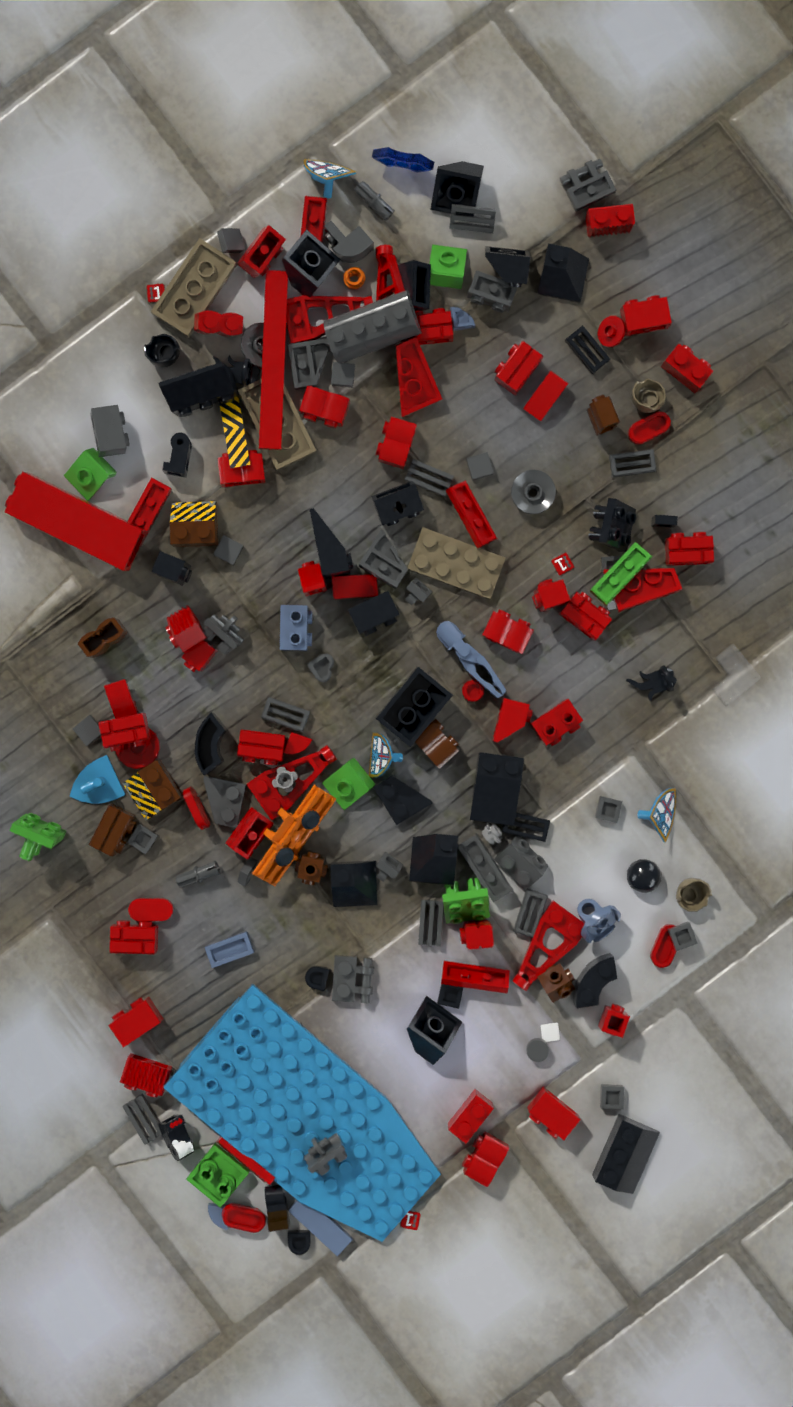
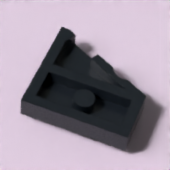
M394 776L373 787L396 825L433 803L429 798Z

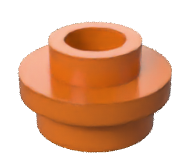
M358 267L348 268L343 276L344 284L352 290L361 288L365 283L363 270ZM357 276L359 279L357 282H352L350 278Z

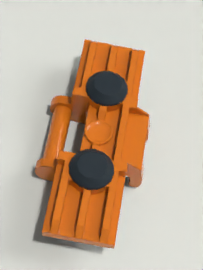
M314 784L294 814L280 808L278 814L283 819V823L276 832L268 828L264 831L263 834L273 841V844L252 874L276 886L292 862L298 860V853L314 830H319L320 826L318 825L332 807L336 798Z

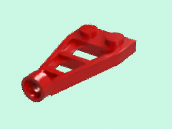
M391 245L377 246L375 248L378 261L376 301L405 291L396 257L393 254V247ZM391 274L393 284L386 288L387 275Z
M303 295L287 299L286 322L291 344L316 340L326 335L324 324L316 327L310 325L307 313L309 308L323 307L328 312V319L333 318L331 309L333 305L346 304L349 306L350 311L360 308L361 303H364V305L373 303L372 296L308 297Z
M326 745L318 752L264 771L248 782L247 786L272 821L279 816L278 811L280 808L288 810L328 764H331L337 758L330 747ZM321 754L324 756L326 761L321 760ZM306 762L310 763L314 768L313 773L305 780H301L298 776L297 780H295V788L288 795H281L279 790L272 785L273 779L278 774L277 769L279 767H285L287 771L293 772L296 767Z
M552 900L540 918L519 971L512 981L527 991L537 979V976L544 973L578 944L582 938L581 930L584 923ZM548 928H554L564 936L563 943L552 950L543 945V937ZM539 948L548 954V959L540 967H535L531 964L530 960L535 950ZM522 975H528L529 979L526 980Z

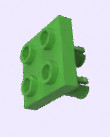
M33 813L24 814L13 822L10 828V832L26 839L19 857L27 861H31L34 855H39L42 845L52 849L64 839L66 830L62 829L61 825L55 822H45L41 820L40 816Z
M472 878L467 880L468 891L459 892V883L457 881H454L453 889H451V885H444L446 894H442L446 924H460L463 921H481L485 918H490L487 888H481L478 878H474L475 886H473Z
M214 1143L187 1176L186 1180L221 1208L249 1174L250 1170L217 1143Z

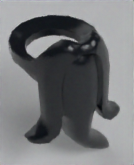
M229 355L228 362L234 366L229 368L232 370L235 383L247 386L259 380L258 374L260 370L249 362L250 359H245L244 362L233 361ZM213 356L216 363L221 362L217 357Z
M665 665L650 674H644L640 671V676L643 679H649L644 683L626 679L627 682L640 690L653 689L648 694L650 701H652V697L656 693L666 690L669 692L674 691V685L677 681L673 676L674 671L666 668Z

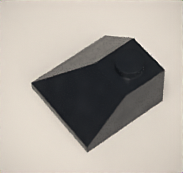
M464 161L438 166L430 210L451 214L452 204L476 207L484 166ZM455 213L456 215L474 216L473 213Z
M306 229L283 257L282 262L291 286L300 294L311 297L341 259Z
M548 243L537 294L580 303L589 258L572 248Z
M485 246V257L503 281L509 282L508 286L522 287V284H527L530 265L529 251Z
M431 834L413 837L409 882L454 885L458 836Z
M376 861L331 863L333 907L378 905Z
M426 996L407 1027V1032L415 1052L434 1065L446 1053L462 1021Z

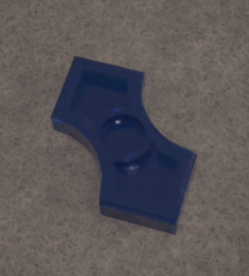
M390 147L373 149L372 153L373 159L387 167L406 168L416 173L431 171L434 168L435 162L420 153H404Z

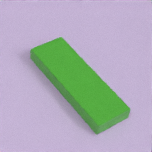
M635 542L590 589V592L607 606L652 559V556Z

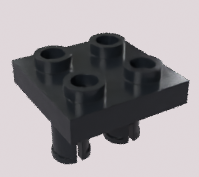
M608 498L607 506L596 505L594 510L599 511L593 512L595 519H604L602 528L592 526L589 531L595 534L589 533L588 537L591 541H599L619 552H626L631 543V531L636 521V509L618 499Z

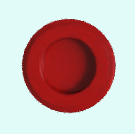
M469 680L462 687V695L469 702L479 701L484 695V687L476 680Z

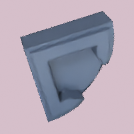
M450 307L453 331L475 328L474 320L467 312L457 307Z
M209 1203L208 1213L213 1223L222 1229L228 1230V1226L224 1224L222 1219V1210L226 1205H222L220 1208L215 1203Z

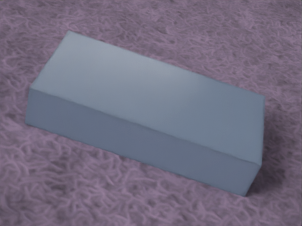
M247 931L204 947L212 968L255 952Z

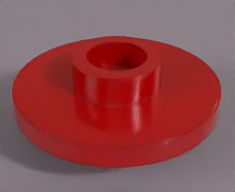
M617 316L605 318L598 328L600 343L606 347L617 346L625 336L626 327L624 321Z

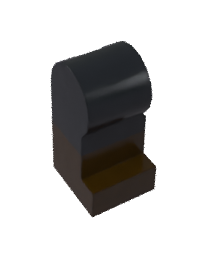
M280 1185L265 1187L268 1232L289 1229L290 1218L285 1190Z

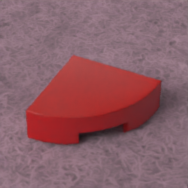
M291 732L284 753L296 754L302 752L310 745L312 739Z

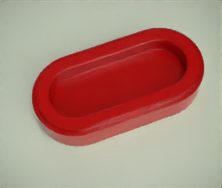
M658 411L635 422L628 430L629 440L636 445H642L664 434L671 425L670 417L665 412Z
M192 786L184 789L183 797L196 825L202 830L210 827V820L195 789Z
M137 898L128 907L130 917L136 921H165L172 916L174 911L172 902L166 898Z
M673 924L664 925L660 929L650 952V959L657 967H668L677 952L667 930L674 927L675 925Z
M230 1203L222 1210L223 1222L230 1228L257 1233L266 1224L265 1215L258 1208Z

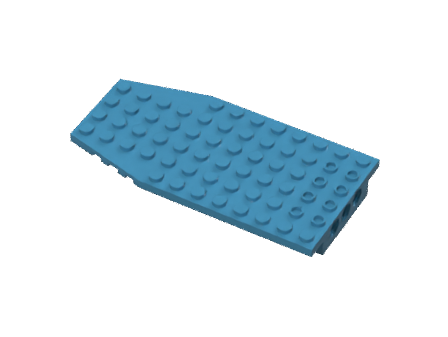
M254 984L248 988L241 998L238 997L180 1063L179 1069L163 1087L240 1153L252 1158L275 1177L274 1181L300 1203L381 1242L384 1241L441 1175L439 1169L419 1144L417 1138L407 1127L400 1114L397 1113L390 1100ZM337 1132L344 1145L347 1158L341 1163H337L334 1158L328 1162L330 1169L323 1176L317 1172L312 1174L308 1170L307 1162L304 1159V1156L308 1154V1150L313 1147L311 1140L316 1137L321 1141L325 1137L330 1138Z

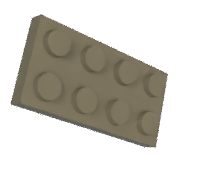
M199 238L151 310V313L189 338L194 331L195 314L208 310L236 268L237 262Z
M261 379L238 390L258 433L260 429ZM285 384L281 450H267L277 471L317 452Z
M422 527L408 565V570L490 600L505 557L481 548L477 549L473 545Z

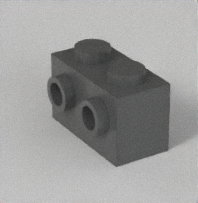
M118 405L91 408L90 416L98 457L125 454L126 446H130L128 433L123 432L122 425H125L123 411L119 412Z

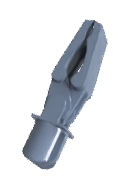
M450 621L442 622L438 626L436 634L440 642L447 648V651L453 648L466 672L495 698L503 696L506 689L487 660L469 644L464 643L462 639L466 635L454 623ZM475 664L482 666L488 672L493 685L484 681L477 674ZM494 686L499 689L500 693L495 690Z

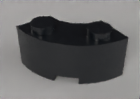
M212 712L201 723L195 740V758L204 776L224 762L220 753V743L223 735L228 731L216 714Z
M611 953L599 956L589 962L577 978L574 986L576 990L573 991V1002L577 1009L599 1005V996L602 989L609 982L617 980L614 956Z

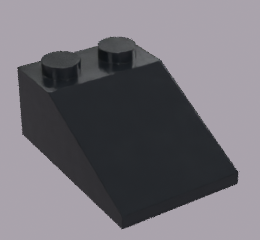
M314 508L309 509L324 580L336 576L350 575L349 569L354 568L351 553L346 554L344 546Z
M479 752L470 820L514 826L524 758Z

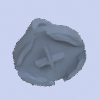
M585 899L577 907L578 915L584 923L581 935L588 943H591L592 940L598 942L607 937L616 927L614 925L616 920L619 922L621 918V913L615 906L609 905L602 908L593 899ZM586 907H593L595 909L590 915L583 913Z

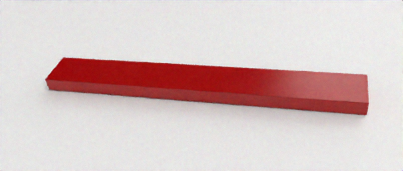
M266 270L259 429V449L281 450L288 276L286 271Z

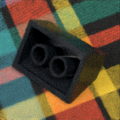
M223 362L158 383L171 412L180 417L189 416L192 414V411L197 409H210L213 407V404L218 402L222 404L229 403L234 400V397L239 396L232 370Z
M416 667L375 719L411 747L453 694L420 667Z
M618 1114L592 1173L595 1182L617 1192L633 1194L660 1132Z

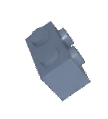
M281 605V651H308V646H312V633H308V624H312L313 611H309L307 605Z

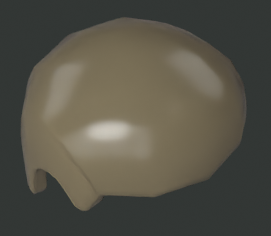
M648 378L642 382L637 381L632 390V401L638 410L651 413L663 407L666 393L665 388L659 382Z
M698 878L685 879L680 883L676 891L677 903L688 912H697L706 907L709 897L712 896L709 884Z

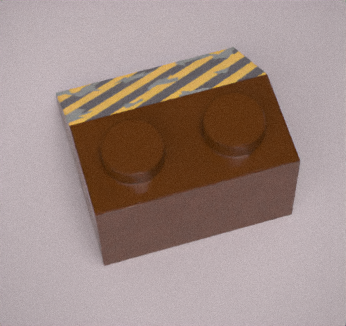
M217 502L172 503L170 544L173 547L218 546Z
M161 760L154 761L122 783L146 821L183 798V794Z

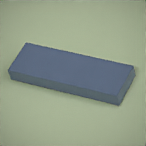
M298 1200L288 1209L297 1220L336 1256L353 1239L331 1217L300 1203Z

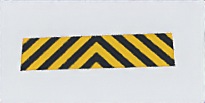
M236 396L229 403L222 404L219 402L230 468L250 465L239 397Z

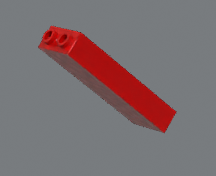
M22 471V474L17 476L13 494L7 498L5 503V513L123 571L130 570L147 530L31 473Z

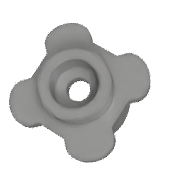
M279 767L277 769L278 774L273 779L272 785L275 788L280 787L284 789L285 792H291L294 780H297L298 775L295 771L290 772L285 767Z
M486 823L487 826L482 831L484 838L492 845L496 842L500 843L501 839H503L501 830L495 824Z

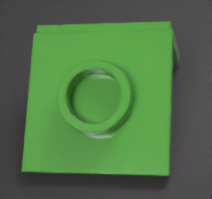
M432 245L429 263L431 264L430 285L461 289L467 249Z
M90 448L82 452L64 474V477L89 501L108 478L114 477L117 472L103 457H98V452L95 448Z
M352 758L322 782L329 793L336 798L337 803L343 810L375 786L374 781L355 758Z

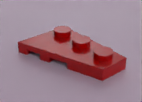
M415 336L395 345L401 416L403 417L442 400V397L417 337Z
M675 568L640 570L613 600L617 611L621 612L682 590V586ZM603 569V574L605 575L609 569Z

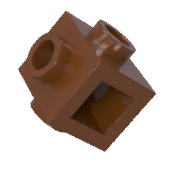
M308 851V854H303L302 858L296 861L294 872H298L297 878L302 879V883L315 885V882H320L321 877L325 878L328 865L324 864L325 858H321V854ZM307 866H314L315 871L308 873L306 870Z
M560 963L549 967L544 973L537 976L552 1003L560 998L568 997L572 991L576 990L572 984L575 978L569 968L564 970Z

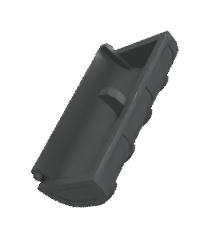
M408 290L325 320L323 323L330 349L338 363H345L422 333Z

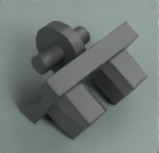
M214 614L203 623L206 625L203 631L207 640H213L216 635L222 639L217 647L226 655L244 641L237 634L240 631V628L235 625L238 618L233 616L229 620L225 615L218 618Z
M337 1132L330 1138L325 1137L321 1141L314 1137L311 1140L313 1147L304 1156L308 1170L312 1174L317 1172L321 1176L329 1171L330 1166L328 1162L334 1158L337 1163H341L347 1158L344 1145Z

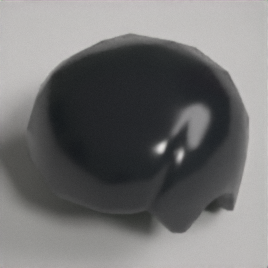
M160 334L152 336L151 341L144 345V353L153 365L166 368L174 364L178 359L180 346L173 336Z
M639 859L631 863L627 870L628 884L635 891L641 893L652 892L661 882V871L655 862Z

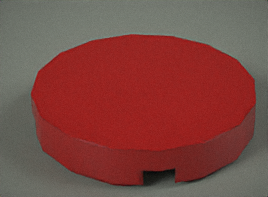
M149 728L151 739L145 740L146 745L133 747L132 743L123 745V750L116 751L117 757L125 766L141 769L158 758L160 740L153 730Z

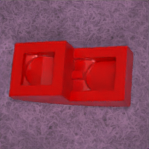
M550 371L523 409L539 421H542L569 383L553 371Z
M373 575L332 577L334 600L371 598L378 595L377 578Z
M127 679L104 686L115 719L139 714Z

